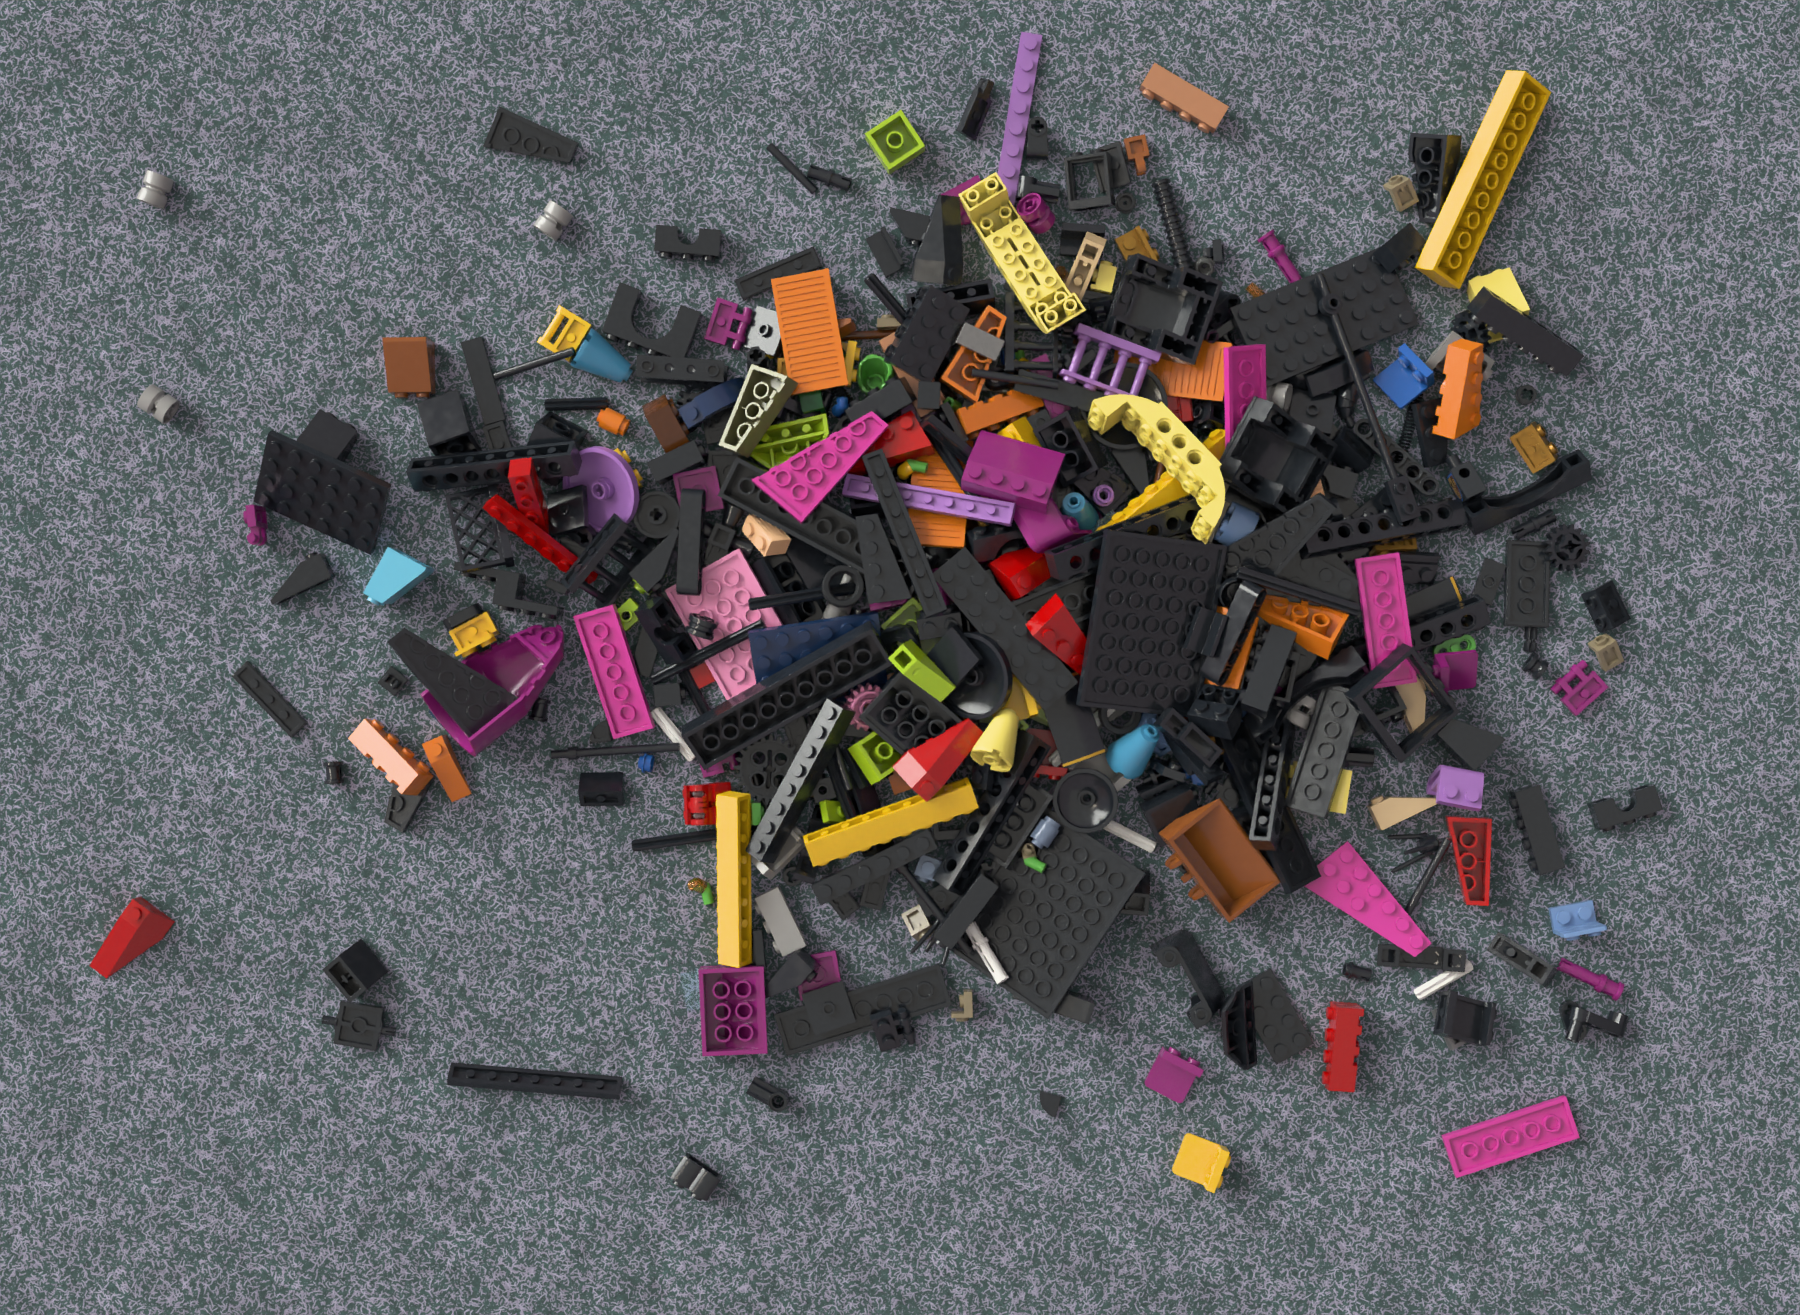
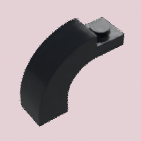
M815 805L807 834L832 825L823 823L819 805ZM806 846L801 850L793 879L814 885L819 866L813 867Z

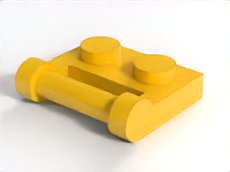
M559 305L556 310L557 314L543 337H539L537 343L554 353L573 347L575 352H577L592 325ZM564 317L568 318L567 324L553 345L550 343L551 338ZM574 356L565 358V360L571 362Z

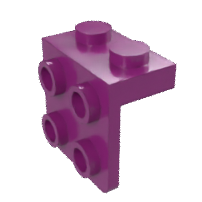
M1476 650L1434 654V665H1432L1434 672L1432 674L1435 678L1442 681L1445 685L1444 691L1447 694L1449 690L1468 689L1476 686L1478 653Z
M1162 1046L1144 1084L1146 1087L1169 1099L1182 1103L1196 1076L1200 1078L1204 1069L1200 1066V1061L1190 1056L1188 1059L1181 1056V1052L1171 1046L1169 1049Z

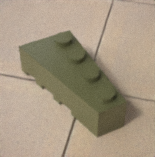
M751 364L719 446L732 453L749 458L799 383L786 375Z

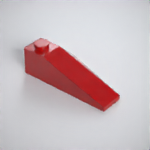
M1030 547L1006 552L988 564L1010 601L1024 596L1051 577L1045 553H1036ZM1074 556L1071 558L1070 563L1074 561Z
M968 718L945 730L943 734L926 740V743L907 750L892 767L920 797L928 802L943 787L970 753L983 734V731Z
M141 896L132 899L89 966L107 979L162 940L175 921Z

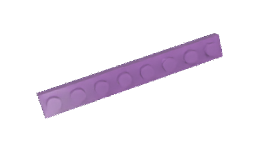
M1021 32L998 169V176L1007 188L1009 200L1013 206L1015 204L1042 35Z
M847 473L842 491L844 497L879 503L869 477ZM896 482L906 508L1005 526L1012 525L1016 509L1015 503Z

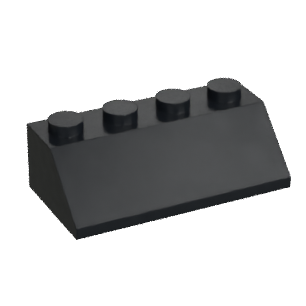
M786 554L764 556L750 565L767 596L806 590ZM820 599L815 602L807 601L776 606L774 609L783 625L821 620L826 606L823 600Z

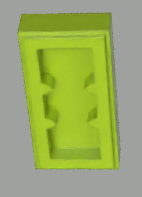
M824 800L819 802L823 823L837 824L846 820L839 801Z

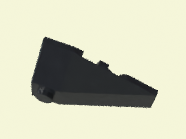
M1410 133L1408 156L1409 162L1414 161L1416 174L1412 175L1413 182H1418L1419 193H1417L1419 201L1417 202L1420 222L1435 223L1450 192L1460 158L1462 135Z
M938 195L929 218V226L926 233H923L921 238L923 241L919 251L915 253L913 258L911 281L959 285L962 284L964 265L960 197Z

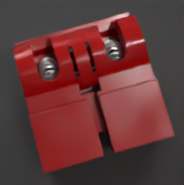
M721 781L683 786L685 825H716V795L731 791V782Z

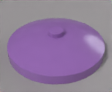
M593 446L579 451L582 459L579 474L571 477L564 476L563 490L578 485L587 486L589 525L597 532L604 527L614 513L628 524L635 516L639 504L638 483L630 465L620 454L606 447Z

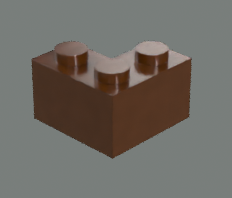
M664 394L642 406L645 417L665 453L689 442L687 435L690 432L685 423H680L677 419V416L680 414L672 398L668 400Z

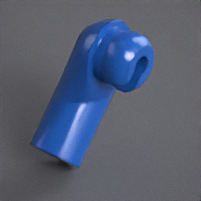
M847 397L837 398V405L832 407V414L835 417L841 419L846 415L845 410L849 408Z

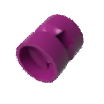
M1027 194L1017 204V213L1034 234L1045 233L1053 226L1055 215L1039 194Z

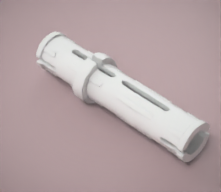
M972 922L965 932L973 943V949L977 950L998 985L1008 979L1009 976L990 948L987 937L983 936L976 922Z

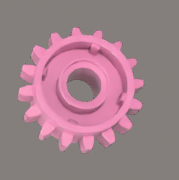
M866 683L865 687L859 684L857 689L850 690L851 694L849 696H845L847 699L845 705L856 712L850 724H854V727L858 730L861 726L864 731H868V728H870L859 716L863 712L864 705L870 703L879 692L880 687L874 685L872 688V685Z

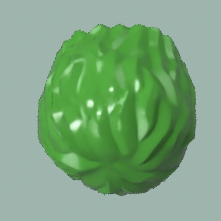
M876 354L867 355L858 365L857 382L861 392L867 396V392L876 387H879L880 390L886 387L885 382L895 376L892 365L885 363L884 358Z

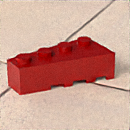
M910 410L887 423L888 428L865 453L868 454L882 448L889 467H892L908 459L916 460L918 459L917 457L933 455L935 451L914 413ZM861 458L848 474L859 476L868 474Z
M1055 593L1025 625L1034 638L1081 676L1087 638Z
M1445 816L1449 836L1452 840L1451 846L1463 901L1466 905L1489 906L1492 819L1489 817Z
M1330 1001V1007L1326 1008V1019L1329 1020V1028L1325 1029V1041H1328V1047L1323 1052V1062L1326 1063V1071L1322 1072V1084H1325V1088L1328 1091L1355 1092L1358 1066L1357 1062H1354V1058H1358L1360 1050L1359 1042L1356 1038L1362 1033L1359 1016L1364 1017V1009L1357 1003Z

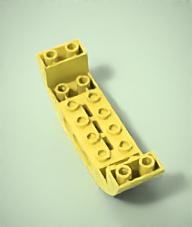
M996 172L958 194L972 225L990 257L1028 316L1031 317L1043 333L1048 334L1086 311L1075 292L1072 294L1069 292L1009 200L1007 188Z
M1123 394L1094 399L1087 418L1089 426L1094 431H1098L1102 435L1121 420L1125 429L1132 431L1137 437L1138 442L1152 452L1153 458L1166 467L1169 475L1176 478L1181 483L1182 488L1196 498L1198 505L1202 509L1198 511L1191 530L1195 538L1199 541L1202 540L1206 545L1221 517L1225 503V486L1220 471L1222 464L1162 401L1158 404L1143 397Z

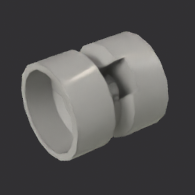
M146 170L143 179L146 187H142L139 190L136 199L154 207L165 209L167 203L165 193L171 192L174 180Z
M550 200L543 209L545 214L539 215L533 226L557 242L563 233L562 227L569 224L573 215Z
M1280 382L1267 387L1266 400L1274 402L1281 409L1287 411L1292 400V384Z
M151 384L141 394L137 406L148 414L153 413L152 415L155 419L166 424L179 409L180 401L169 394L165 395L164 390Z
M1306 696L1291 709L1285 719H1290L1292 724L1307 731L1312 720L1310 716L1314 714L1317 701ZM1301 706L1305 707L1303 712L1299 710Z

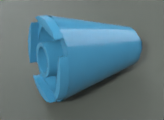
M592 328L579 347L575 358L570 363L574 368L619 383L622 380L627 381L633 371L630 369L631 364Z
M1073 492L1065 496L1059 509L1061 514L1074 517L1079 524L1078 528L1080 530H1092V532H1095L1099 526V515L1096 509L1079 493Z
M1143 724L1112 742L1106 752V759L1111 769L1115 773L1120 772L1126 779L1140 777L1145 771L1160 738L1158 730L1150 724Z

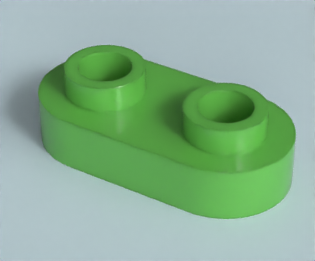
M1464 634L1460 638H1451L1445 640L1441 645L1434 646L1432 655L1434 658V654H1438L1442 648L1446 650V653L1475 650L1476 642L1472 636ZM1462 641H1465L1467 644L1465 649L1460 647Z

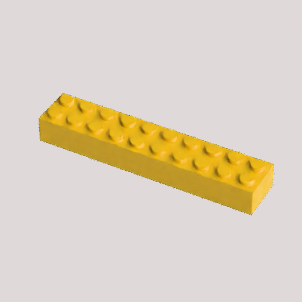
M1506 70L1414 267L1442 287L1461 288L1551 94L1547 88L1526 71Z

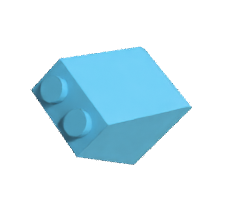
M387 547L363 593L369 596L367 600L376 605L393 604L431 575L435 569L396 548Z

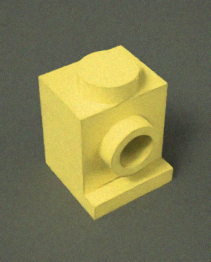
M1100 261L1098 269H1095L1091 281L1095 282V284H1091L1089 290L1110 295L1117 267H1114L1111 262Z

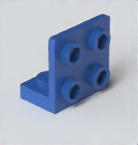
M1405 343L1398 348L1399 358L1373 379L1374 383L1399 409H1403L1435 383L1433 371Z

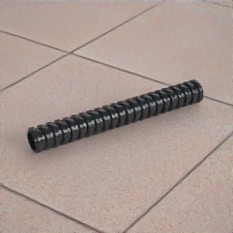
M1167 178L1155 181L1151 186L1155 189L1153 193L1157 196L1155 200L1158 201L1157 207H1160L1159 214H1162L1160 218L1164 221L1162 226L1166 228L1164 233L1168 235L1166 240H1169L1168 246H1171L1169 251L1173 253L1171 256L1175 261L1173 265L1176 268L1185 266L1193 269L1194 264H1191L1192 257H1189L1191 253L1187 250L1189 246L1185 243L1187 239L1183 236L1185 235V232L1182 231L1183 225H1180L1181 218H1178L1180 213L1176 211L1178 206L1174 204L1176 202V199H1173L1174 192H1171L1172 186H1169L1171 181Z

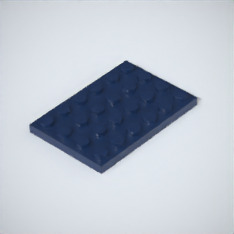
M878 611L748 630L756 684L869 620L879 636H881ZM886 669L859 684L865 687L866 683L872 685V688L874 685H877L881 689L888 681ZM858 685L850 688L848 694L835 700L840 702L847 701L845 696H849L851 694L850 690L857 689Z

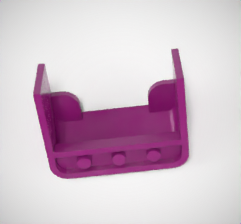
M1052 497L1046 514L1016 506L1013 518L1028 545L1036 553H1044L1047 550L1093 533L1092 530H1080L1078 528L1079 524L1074 517L1062 515Z

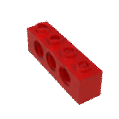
M532 457L510 460L508 479L519 512L549 534L548 508Z

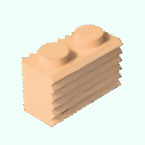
M753 514L747 516L742 527L744 535L747 538L749 537L751 543L756 546L761 554L763 553V556L786 553L791 539L783 530Z

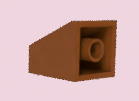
M382 337L388 393L395 395V398L401 399L408 398V394H416V398H430L429 394H435V342L427 337Z

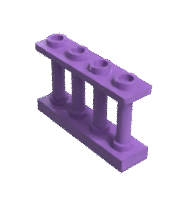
M1079 323L1076 325L1073 333L1078 336L1079 342L1069 370L1062 369L1059 375L1063 377L1065 382L1084 384L1083 388L1089 391L1096 392V389L1103 391L1104 396L1118 394L1138 396L1148 366L1159 362L1161 353ZM1093 341L1099 343L1098 347L1100 348L1090 376L1087 378L1077 374L1087 343ZM1112 348L1119 351L1120 357L1110 385H1106L1097 380L1107 351H1110ZM1134 356L1139 358L1140 365L1130 393L1117 388L1128 358Z

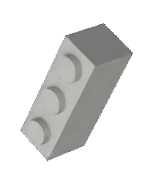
M779 885L755 897L754 907L757 913H762L765 919L763 925L768 934L772 933L775 940L772 944L777 954L781 952L784 957L807 945Z

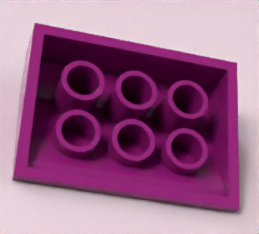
M981 430L961 478V490L995 500L1012 502L1016 506L1046 514L1065 454Z
M726 965L700 966L698 972L702 1056L768 1054L764 966H743L740 968Z

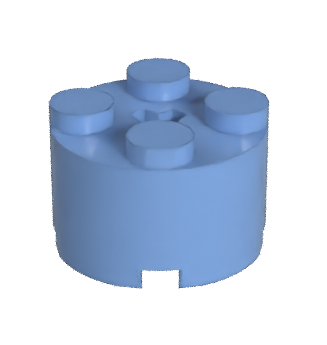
M1232 501L1213 539L1226 546L1234 543L1254 531L1260 514Z

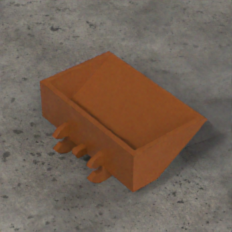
M1221 798L1175 819L1158 833L1173 852L1166 860L1165 865L1171 870L1182 864L1187 873L1180 879L1183 883H1186L1192 878L1197 884L1189 891L1188 896L1195 901L1205 895L1217 913L1229 923L1280 883L1275 871L1261 852L1253 847L1249 841V836Z

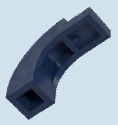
M744 377L734 378L696 396L694 400L679 408L678 411L687 427L691 429L712 415L724 409L734 407L745 381Z

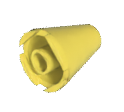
M1005 708L995 715L972 748L970 756L975 762L981 766H984V763L991 765L990 769L994 771H1010L1014 763L1019 717L1014 710Z

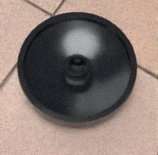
M1117 363L1102 368L1097 381L1110 385ZM1126 363L1117 389L1130 393L1139 368L1138 364ZM1147 369L1138 396L1158 404L1162 401L1168 408L1167 395L1162 383L1154 373ZM1080 410L1086 423L1088 424L1087 418L1089 412ZM1121 420L1102 435L1089 426L1096 441L1106 447L1117 450H1130L1142 446L1132 431L1125 429Z
M963 632L983 659L944 702L953 712L964 718L974 720L987 718L999 712L1010 697L1013 684L1010 662L999 644L989 636L979 632Z

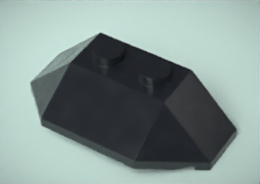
M1248 980L1238 985L1220 1004L1219 1010L1222 1024L1220 1034L1223 1041V1052L1243 1070H1249L1257 1065L1253 980Z

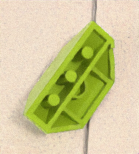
M827 414L770 426L750 456L768 469L784 463L790 457L829 437L830 431Z

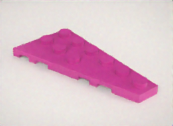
M871 411L840 431L832 433L826 439L818 441L790 457L784 463L769 469L763 475L753 478L752 482L802 524L860 460L861 456L886 431L888 424Z
M1348 841L1317 865L1321 877L1305 885L1306 888L1413 957L1432 944Z

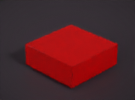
M705 662L689 670L699 689L716 681Z

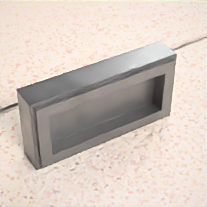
M965 322L955 343L995 362L1005 341Z

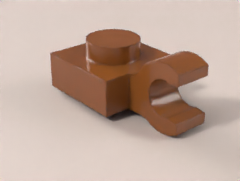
M1145 134L1125 138L1123 142L1128 162H1135L1137 176L1145 175L1147 170L1144 158L1150 156Z

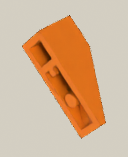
M441 735L423 743L422 746L428 760L451 802L472 794L447 735Z

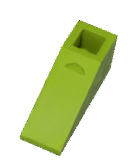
M912 639L903 643L888 658L904 676L940 702L956 688Z

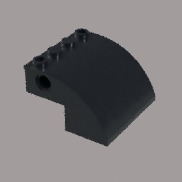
M1139 253L1128 255L1102 332L1161 353V359L1195 365L1223 282L1185 266L1173 268Z
M1254 396L1219 460L1222 464L1220 471L1226 484L1264 507L1282 515L1311 497L1339 445L1318 428L1295 420L1274 402Z

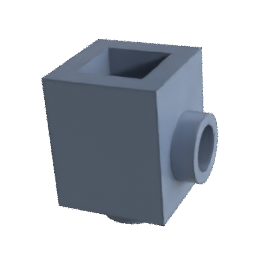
M929 854L919 857L913 869V873L917 875L916 879L928 883L929 880L935 881L933 876L941 865V859Z

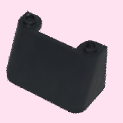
M1181 929L1150 945L1151 951L1162 966L1172 968L1178 964L1182 965L1197 993L1190 997L1191 1007L1185 1013L1196 1029L1206 1025L1220 1009V1004L1225 1000V994L1193 935L1189 931Z

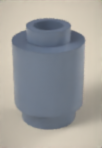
M1046 816L1044 820H1040L1031 833L1030 837L1033 838L1031 842L1040 849L1044 846L1048 848L1058 834V828L1061 825Z

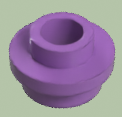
M1099 485L1093 491V500L1099 506H1108L1114 500V492L1108 485ZM1101 492L1106 495L1105 500L1100 498Z

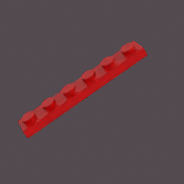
M498 494L494 495L483 506V509L493 518H496L508 530L514 532L526 544L532 546L544 558L555 564L559 570L566 573L578 559L577 556ZM592 571L585 581L589 584L596 580L598 574Z

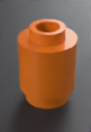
M608 407L605 411H600L596 420L599 422L598 427L617 436L619 434L624 436L630 424V420L626 419L625 415Z

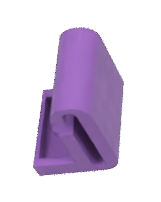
M1440 764L1428 778L1426 794L1436 796V804L1479 812L1482 808L1484 773Z

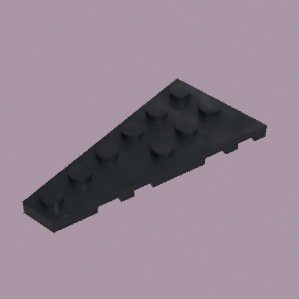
M403 628L387 641V644L468 738L519 698L406 628Z

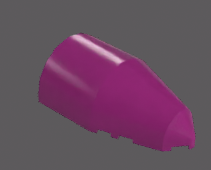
M556 624V627L533 625L509 636V640L499 645L496 642L490 645L491 648L481 653L476 651L462 661L463 664L485 676L493 683L519 697L470 738L464 734L427 689L420 694L439 723L470 755L476 757L528 714L564 657V631L559 624Z

